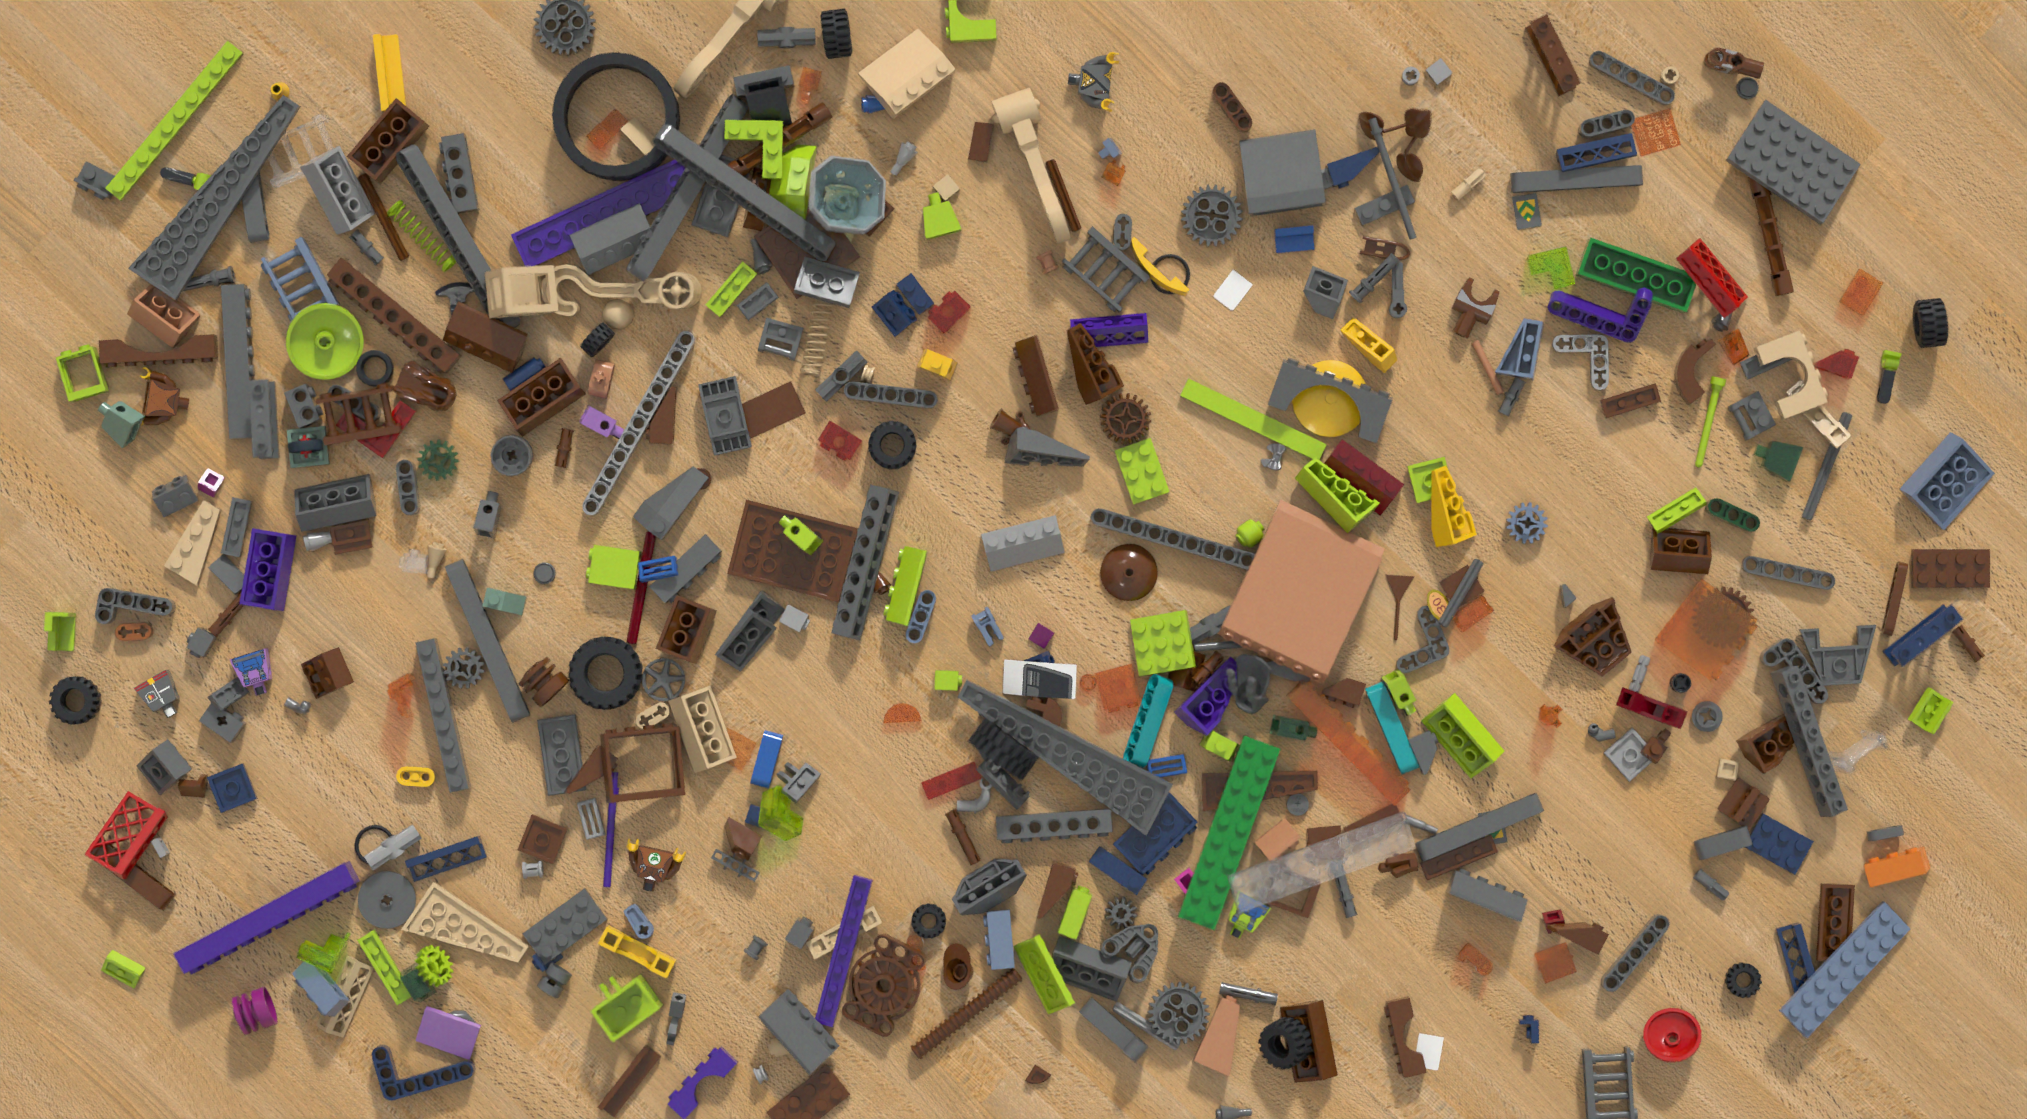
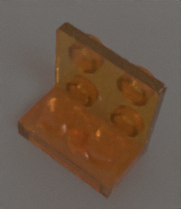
M412 673L405 674L387 685L389 688L387 690L388 695L392 700H396L399 705L396 707L402 717L405 716L406 719L413 717L414 714L401 691L413 686L412 681L416 679Z

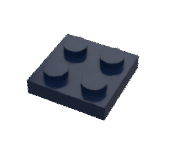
M244 763L207 777L221 813L258 799Z

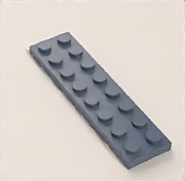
M1882 901L1779 1009V1012L1804 1038H1808L1904 937L1910 928L1886 902Z

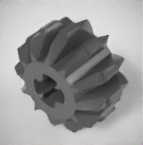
M1123 896L1121 903H1119L1118 898L1115 897V905L1111 901L1108 902L1112 909L1105 908V912L1111 913L1105 916V918H1113L1109 923L1111 926L1117 922L1116 928L1120 929V924L1123 923L1126 929L1128 927L1126 921L1130 924L1134 923L1130 917L1136 918L1137 914L1131 913V911L1137 908L1136 906L1129 908L1133 902L1132 900L1125 904L1126 898ZM1118 908L1126 910L1123 918H1120V915L1116 916L1115 913L1118 912Z

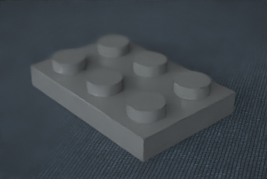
M804 257L794 293L850 308L860 272Z

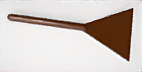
M1386 575L1396 598L1394 640L1398 639L1400 600L1414 576Z

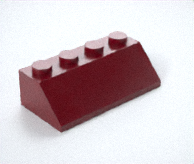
M1343 439L1339 441L1324 462L1325 465L1336 472L1335 475L1342 479H1347L1350 485L1358 491L1361 489L1367 493L1365 496L1372 501L1374 499L1377 500L1380 504L1374 512L1379 516L1382 515L1404 486L1401 481Z

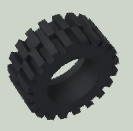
M986 718L983 719L968 740L977 750L1021 781L1039 759L1026 746L1019 743L1015 738L1005 733L1000 727Z

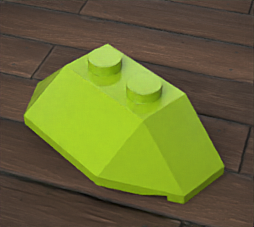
M797 144L782 154V179L771 180L769 195L806 220L811 171L814 170L817 146Z

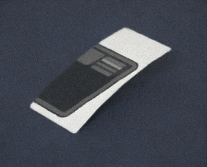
M1005 659L1003 694L1075 699L1077 665Z

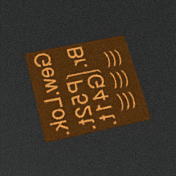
M1670 108L1635 118L1632 129L1640 156L1681 145Z

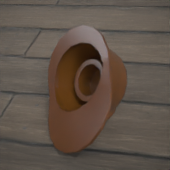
M955 943L947 947L943 958L944 982L950 989L959 990L965 987L973 977L974 972L970 953L962 944Z

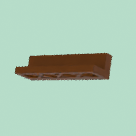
M646 1044L597 1108L601 1111L604 1109L611 1116L615 1117L661 1055Z

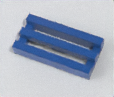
M674 555L639 562L640 581L643 583L678 576L676 569L678 568L676 564L677 557ZM671 562V565L661 567L659 566L643 570V568Z
M1184 754L1150 759L1147 763L1148 772L1150 773L1155 770L1179 766L1183 768V770L1154 774L1160 778L1187 773ZM1181 759L1179 763L1151 767V763Z

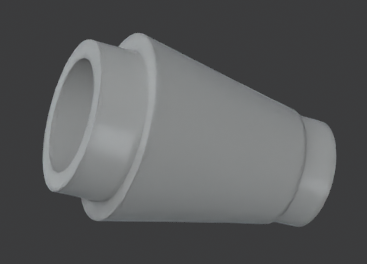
M330 531L307 533L306 536H303L306 551L311 550L313 552L332 543Z

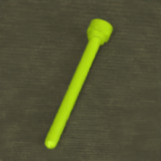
M1711 376L1712 393L1695 466L1698 468L1703 465L1719 392L1726 384V379Z

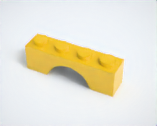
M609 925L605 928L598 942L599 945L642 964L650 971L666 979L677 959Z

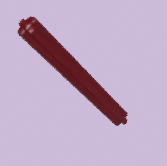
M647 531L645 535L641 562L652 560L656 536L650 531ZM651 566L643 568V570L650 569ZM639 574L626 640L629 644H636L638 640L648 582L642 583L640 581Z

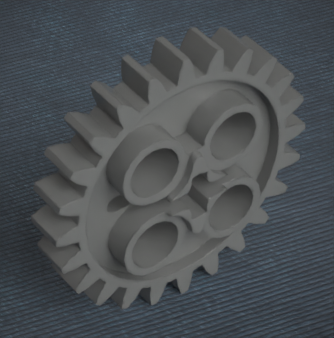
M546 0V6L540 4L543 10L536 11L540 17L534 18V21L539 23L534 26V29L540 30L535 35L537 37L542 36L539 41L541 44L547 42L545 45L546 49L552 47V53H555L558 49L560 55L566 51L569 56L571 50L577 54L578 47L584 50L583 43L590 44L587 38H594L590 31L596 30V27L591 26L596 20L590 18L594 15L593 11L588 12L590 5L583 6L585 0L579 2L578 0ZM560 7H568V13L560 15L558 13ZM575 10L576 14L569 19L572 12ZM582 18L583 25L581 27H575V19ZM568 20L567 23L569 24V27L564 26L562 28L561 22H566ZM550 21L556 22L554 30L547 29V24ZM561 29L558 36L554 38V35ZM570 33L571 40L563 42V34Z
M1208 184L1205 191L1200 186V193L1193 190L1194 197L1187 196L1189 203H1183V206L1187 208V210H1181V213L1186 215V217L1181 218V221L1187 222L1183 229L1189 228L1187 236L1193 234L1192 241L1199 238V245L1203 241H1206L1207 247H1209L1210 242H1213L1214 246L1217 247V241L1224 245L1225 238L1229 241L1232 240L1230 234L1237 235L1234 228H1241L1237 224V222L1243 220V218L1238 217L1239 214L1243 213V210H1237L1241 203L1234 202L1237 196L1230 197L1231 190L1224 193V186L1220 191L1217 190L1216 184L1213 189H1210ZM1201 200L1207 201L1209 208L1206 210L1200 209L1198 202ZM1223 202L1227 204L1228 210L1220 212L1217 209V205ZM1210 211H1214V215L1228 216L1229 219L1215 217L1211 221L1209 216H1197L1195 212L1209 214ZM1198 219L1205 220L1206 227L1204 229H1199L1196 226ZM1219 221L1223 222L1225 224V230L1217 231L1215 229V223Z
M1171 982L1170 989L1164 985V992L1158 989L1156 992L1159 996L1151 997L1155 1002L1148 1004L1153 1008L1147 1011V1013L1152 1014L1148 1021H1154L1151 1028L1158 1029L1155 1035L1162 1033L1161 1040L1168 1037V1043H1171L1175 1039L1176 1045H1178L1180 1039H1182L1183 1043L1186 1044L1187 1038L1194 1041V1034L1198 1037L1201 1036L1198 1031L1199 1029L1205 1030L1202 1024L1209 1023L1208 1020L1204 1019L1205 1016L1210 1015V1013L1205 1012L1209 1005H1203L1206 998L1200 999L1199 996L1202 992L1195 993V986L1188 989L1189 983L1182 987L1181 982H1178L1177 987H1175L1174 983ZM1174 994L1180 998L1178 1005H1174L1171 1002V996ZM1164 1003H1167L1175 1010L1181 1009V1014L1192 1019L1193 1023H1190L1182 1016L1175 1017L1176 1012L1166 1008ZM1189 1005L1196 1007L1195 1015L1188 1014L1187 1007ZM1162 1011H1167L1170 1014L1168 1021L1161 1019ZM1179 1021H1183L1186 1024L1184 1032L1177 1029Z

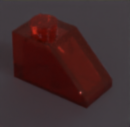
M1844 349V351H1838L1814 362L1813 366L1842 378L1852 379L1859 357L1855 355L1854 351Z

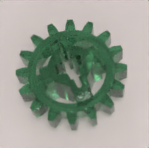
M438 439L437 444H435L431 440L430 446L423 445L425 451L419 450L422 457L417 458V460L422 461V464L418 467L425 469L422 472L423 475L429 473L428 479H432L435 476L436 481H439L442 476L444 480H447V474L453 476L452 470H458L455 463H459L460 460L455 459V456L459 453L453 452L455 446L448 447V441L442 444L441 440ZM438 447L446 449L449 453H441ZM431 451L430 458L426 460L427 454ZM437 455L438 457H444V459L440 461V465L438 463H432L434 462V460L437 459ZM451 460L449 468L446 469L447 462ZM429 467L437 468L439 473L432 472Z

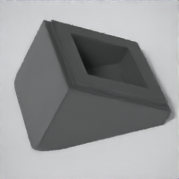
M1561 584L1562 605L1565 608L1576 600V596L1566 584Z

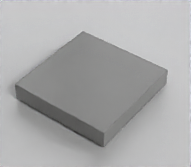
M1633 728L1628 730L1604 752L1605 756L1628 782L1652 762L1640 753L1646 742Z

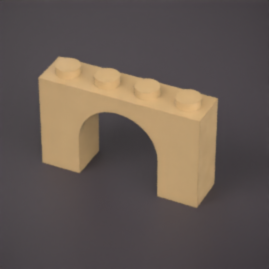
M1800 330L1754 348L1760 366L1781 358H1790L1798 362L1804 371L1805 379L1802 388L1794 395L1775 402L1781 420L1827 403V390L1825 387L1822 388L1820 380H1822L1818 369L1815 370L1813 362H1815L1811 351L1808 352L1806 336L1804 333L1801 334Z

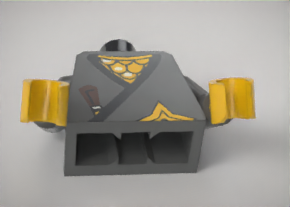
M1110 52L1108 55L1097 56L1086 61L1084 66H1081L1080 74L1069 73L1068 85L1079 86L1078 95H1081V99L1090 107L1104 109L1108 112L1113 111L1108 108L1110 103L1115 104L1114 101L1109 99L1112 64H1119V61H1114V56L1119 55V53Z

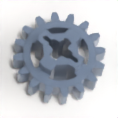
M1531 502L1527 504V507H1525L1524 503H1520L1521 508L1514 506L1515 512L1509 511L1508 514L1511 518L1506 519L1507 522H1510L1506 529L1512 530L1509 535H1516L1515 541L1521 538L1522 544H1525L1527 539L1529 543H1533V538L1540 540L1539 534L1545 535L1542 529L1548 527V525L1544 524V521L1548 518L1542 517L1545 511H1538V505L1532 508ZM1525 510L1521 518H1515L1519 512ZM1532 512H1534L1537 515L1539 521H1536L1533 518ZM1528 518V521L1535 525L1525 528V525L1518 521H1524ZM1514 525L1519 526L1521 534L1517 532ZM1538 528L1533 535L1529 536L1530 530Z

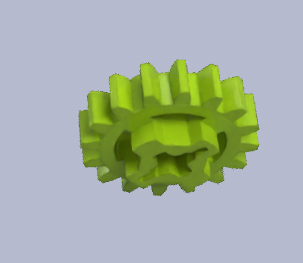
M433 945L426 946L416 954L418 958L415 959V962L418 963V966L415 969L420 970L418 975L424 977V982L428 980L429 986L433 984L435 987L444 985L452 978L450 974L454 972L450 968L453 963L448 961L450 956L444 955L445 950L439 951V946L435 948Z

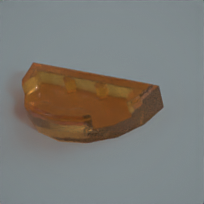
M900 703L888 709L883 723L917 722L922 720L920 713L915 707L910 704Z

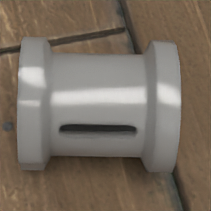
M539 861L538 863L530 864L522 862L523 879L535 876L543 878V862Z

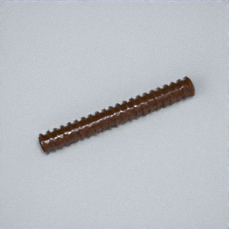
M1010 968V972L1007 971L1006 975H1001V979L997 978V982H992V986H987L986 990L983 989V993H978L976 998L973 997L972 1001L969 1000L967 1005L964 1004L962 1009L959 1008V1011L954 1012L953 1016L950 1015L949 1019H945L943 1024L939 1023V1027H934V1031L930 1030V1034H925V1038L921 1037V1041L915 1042L916 1045H911V1050L917 1058L923 1059V1055H928L927 1052H932V1048L936 1049L938 1044H942L941 1041H946V1038L951 1037L952 1033L955 1034L957 1029L960 1030L961 1026H965L966 1022L969 1023L971 1018L974 1019L976 1014L979 1015L980 1011H985L984 1008H988L990 1003L994 1004V1000H999V996L1003 997V993H1008V989L1012 990V986H1017V982H1022V977L1017 970Z

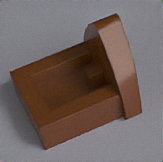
M201 774L198 780L179 779L178 788L181 796L205 798L208 774Z

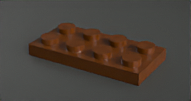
M1912 549V588H1990V549Z
M826 1064L766 1113L771 1119H820L847 1098L850 1093Z

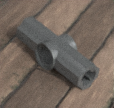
M780 27L773 30H757L758 47L778 46L779 48H794L796 46L816 45L815 28L795 29V27Z
M856 350L815 391L827 402L868 362ZM839 371L846 372L847 378L844 381L836 379V374Z
M1230 606L1223 608L1216 614L1213 613L1203 618L1198 624L1190 628L1192 645L1197 644L1206 637L1209 638L1219 633Z

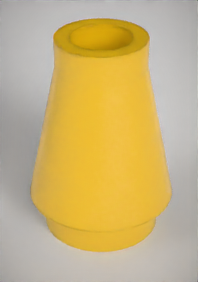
M283 82L273 84L270 90L271 96L277 101L283 95L288 97L290 92L289 87ZM277 87L280 88V91L278 93H276Z

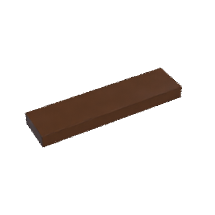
M1489 834L1434 858L1420 862V866L1428 881L1498 853L1492 835Z

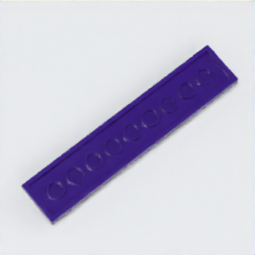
M673 160L511 234L525 267L538 266L575 249L570 234L639 203L646 216L660 210L686 167Z

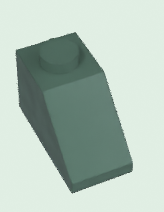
M487 588L483 607L523 615L527 597Z

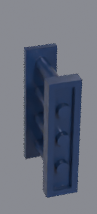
M1942 604L1882 652L1894 667L1898 664L1903 667L1964 619L1952 604L1947 608Z

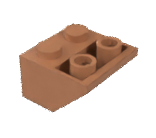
M1283 818L1254 842L1270 862L1272 860L1276 862L1284 856L1283 851L1287 848L1291 850L1300 843L1298 839L1301 837L1287 820Z

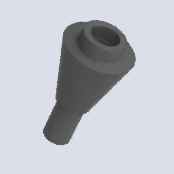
M756 238L750 240L754 251L755 272L760 274L769 272L773 264L760 248Z
M1718 313L1711 320L1713 327L1721 332L1723 330L1727 331L1732 313L1725 318Z
M1219 1105L1215 1115L1216 1119H1237L1239 1117L1252 1116L1251 1108L1239 1109Z

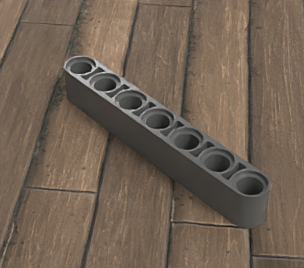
M1642 165L1582 168L1566 172L1548 170L1510 173L1511 193L1643 185Z
M1534 793L1416 842L1415 846L1423 862L1539 814L1544 809L1538 794Z

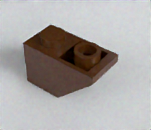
M1345 678L1323 689L1322 694H1325L1324 699L1333 702L1339 699L1344 701L1343 705L1354 708V705H1360L1366 684Z

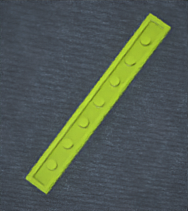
M1189 378L1181 392V397L1311 459L1317 458L1320 460L1327 445Z

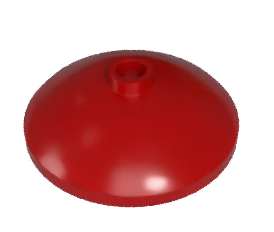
M1666 1008L1654 1013L1648 1019L1644 1027L1643 1038L1646 1048L1654 1057L1661 1061L1676 1063L1689 1059L1697 1052L1701 1044L1702 1032L1698 1021L1692 1014L1679 1008ZM1675 1039L1676 1041L1672 1043L1669 1040Z

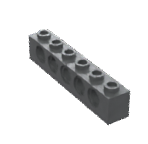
M1111 809L996 816L997 840H1001V843H1013V839H1020L1021 842H1030L1032 838L1040 837V841L1051 840V836H1059V839H1070V835H1078V838L1090 837L1089 834L1097 833V837L1109 836V832H1112ZM1091 818H1095L1098 821V826L1095 829H1090L1087 826V821ZM1074 819L1079 822V827L1076 830L1068 828L1070 820ZM1051 821H1057L1060 824V828L1055 832L1051 831L1048 827ZM1033 822H1037L1041 826L1040 831L1037 833H1033L1029 829L1030 824ZM1014 823L1019 824L1022 828L1018 834H1013L1010 830L1011 825Z

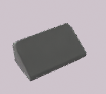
M224 554L208 567L235 595L242 590L244 574Z

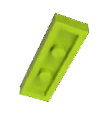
M742 261L705 305L721 317L756 277L757 273Z
M1695 487L1647 516V519L1656 533L1659 534L1706 506L1707 503Z

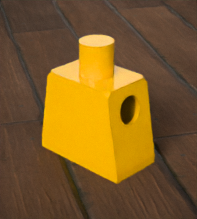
M924 349L917 367L951 380L957 362L931 350Z

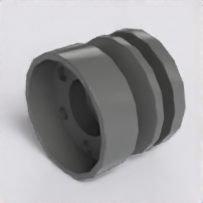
M508 435L499 439L491 451V462L494 468L507 476H515L524 472L530 466L533 459V451L529 442L517 435ZM513 450H515V455H517V458H513L512 460H510V455H508V452H512Z

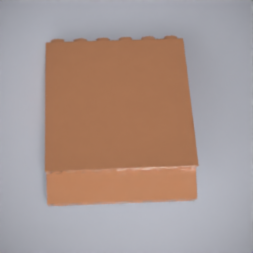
M1280 500L1253 561L1239 585L1218 635L1228 641L1239 644L1245 649H1250L1262 657H1267L1278 665H1284L1295 673L1303 674L1312 681L1323 684L1381 563V557L1385 549L1351 532L1347 533L1344 529Z

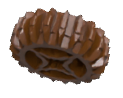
M1122 393L1119 394L1120 400H1116V397L1112 396L1111 398L1114 403L1111 404L1109 401H1106L1109 408L1102 407L1101 410L1106 412V415H1100V418L1105 419L1104 422H1100V425H1107V428L1103 429V433L1110 431L1111 433L1107 438L1110 439L1113 435L1116 436L1114 439L1115 443H1117L1118 438H1121L1122 445L1125 444V439H1128V443L1132 444L1131 438L1133 437L1138 442V434L1142 437L1145 436L1142 429L1147 431L1150 429L1148 426H1145V423H1151L1150 419H1146V416H1150L1151 412H1144L1148 405L1141 407L1144 400L1141 399L1137 403L1135 401L1137 395H1134L1131 400L1129 399L1130 393L1126 394V399H1123ZM1124 403V409L1121 414H1110L1115 406ZM1130 404L1137 407L1141 417L1131 415ZM1127 409V414L1131 419L1135 420L1128 421L1124 429L1123 421L1115 417H1123ZM1110 420L1121 424V434L1112 428ZM1141 423L1137 431L1127 435L1129 424Z

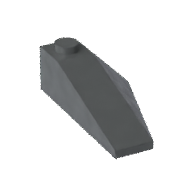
M1019 427L1011 434L1005 456V463L1029 466V462H1040L1041 466L1058 463L1059 466L1083 467L1090 460V456L1036 430H1029L1027 427Z
M694 466L646 499L633 517L648 531L663 540L709 477Z

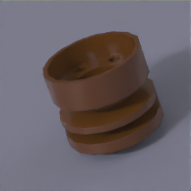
M548 657L536 662L518 683L520 687L525 686L527 683L530 684L525 690L526 693L533 689L537 691L532 699L540 708L548 703L570 681L562 671L553 676L552 671L556 665L552 664L546 668L545 666L551 661Z

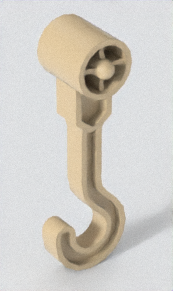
M739 0L733 8L732 15L710 43L687 66L673 90L684 99H687L703 82L708 74L706 70L717 60L741 28L750 23L762 7L772 12L779 3L785 0Z
M1029 87L991 101L995 111L993 115L994 122L999 123L1003 135L1014 132L1020 151L1026 157L1057 244L1070 240L1069 229L1040 155L1039 142L1032 125L1042 121L1038 111L1040 107L1039 100L1034 99Z
M565 264L554 268L558 311L555 313L564 316H575L580 312V306L577 302L566 301L560 295V285L566 279H572L583 291L591 296L639 298L642 303H663L669 308L674 309L693 307L698 303L702 293L701 284L698 279L692 274L684 272L670 273L663 278H647L639 283H600L591 275H587L586 271L579 266ZM545 276V278L543 279L541 292L543 301L545 302V304H549L547 280Z

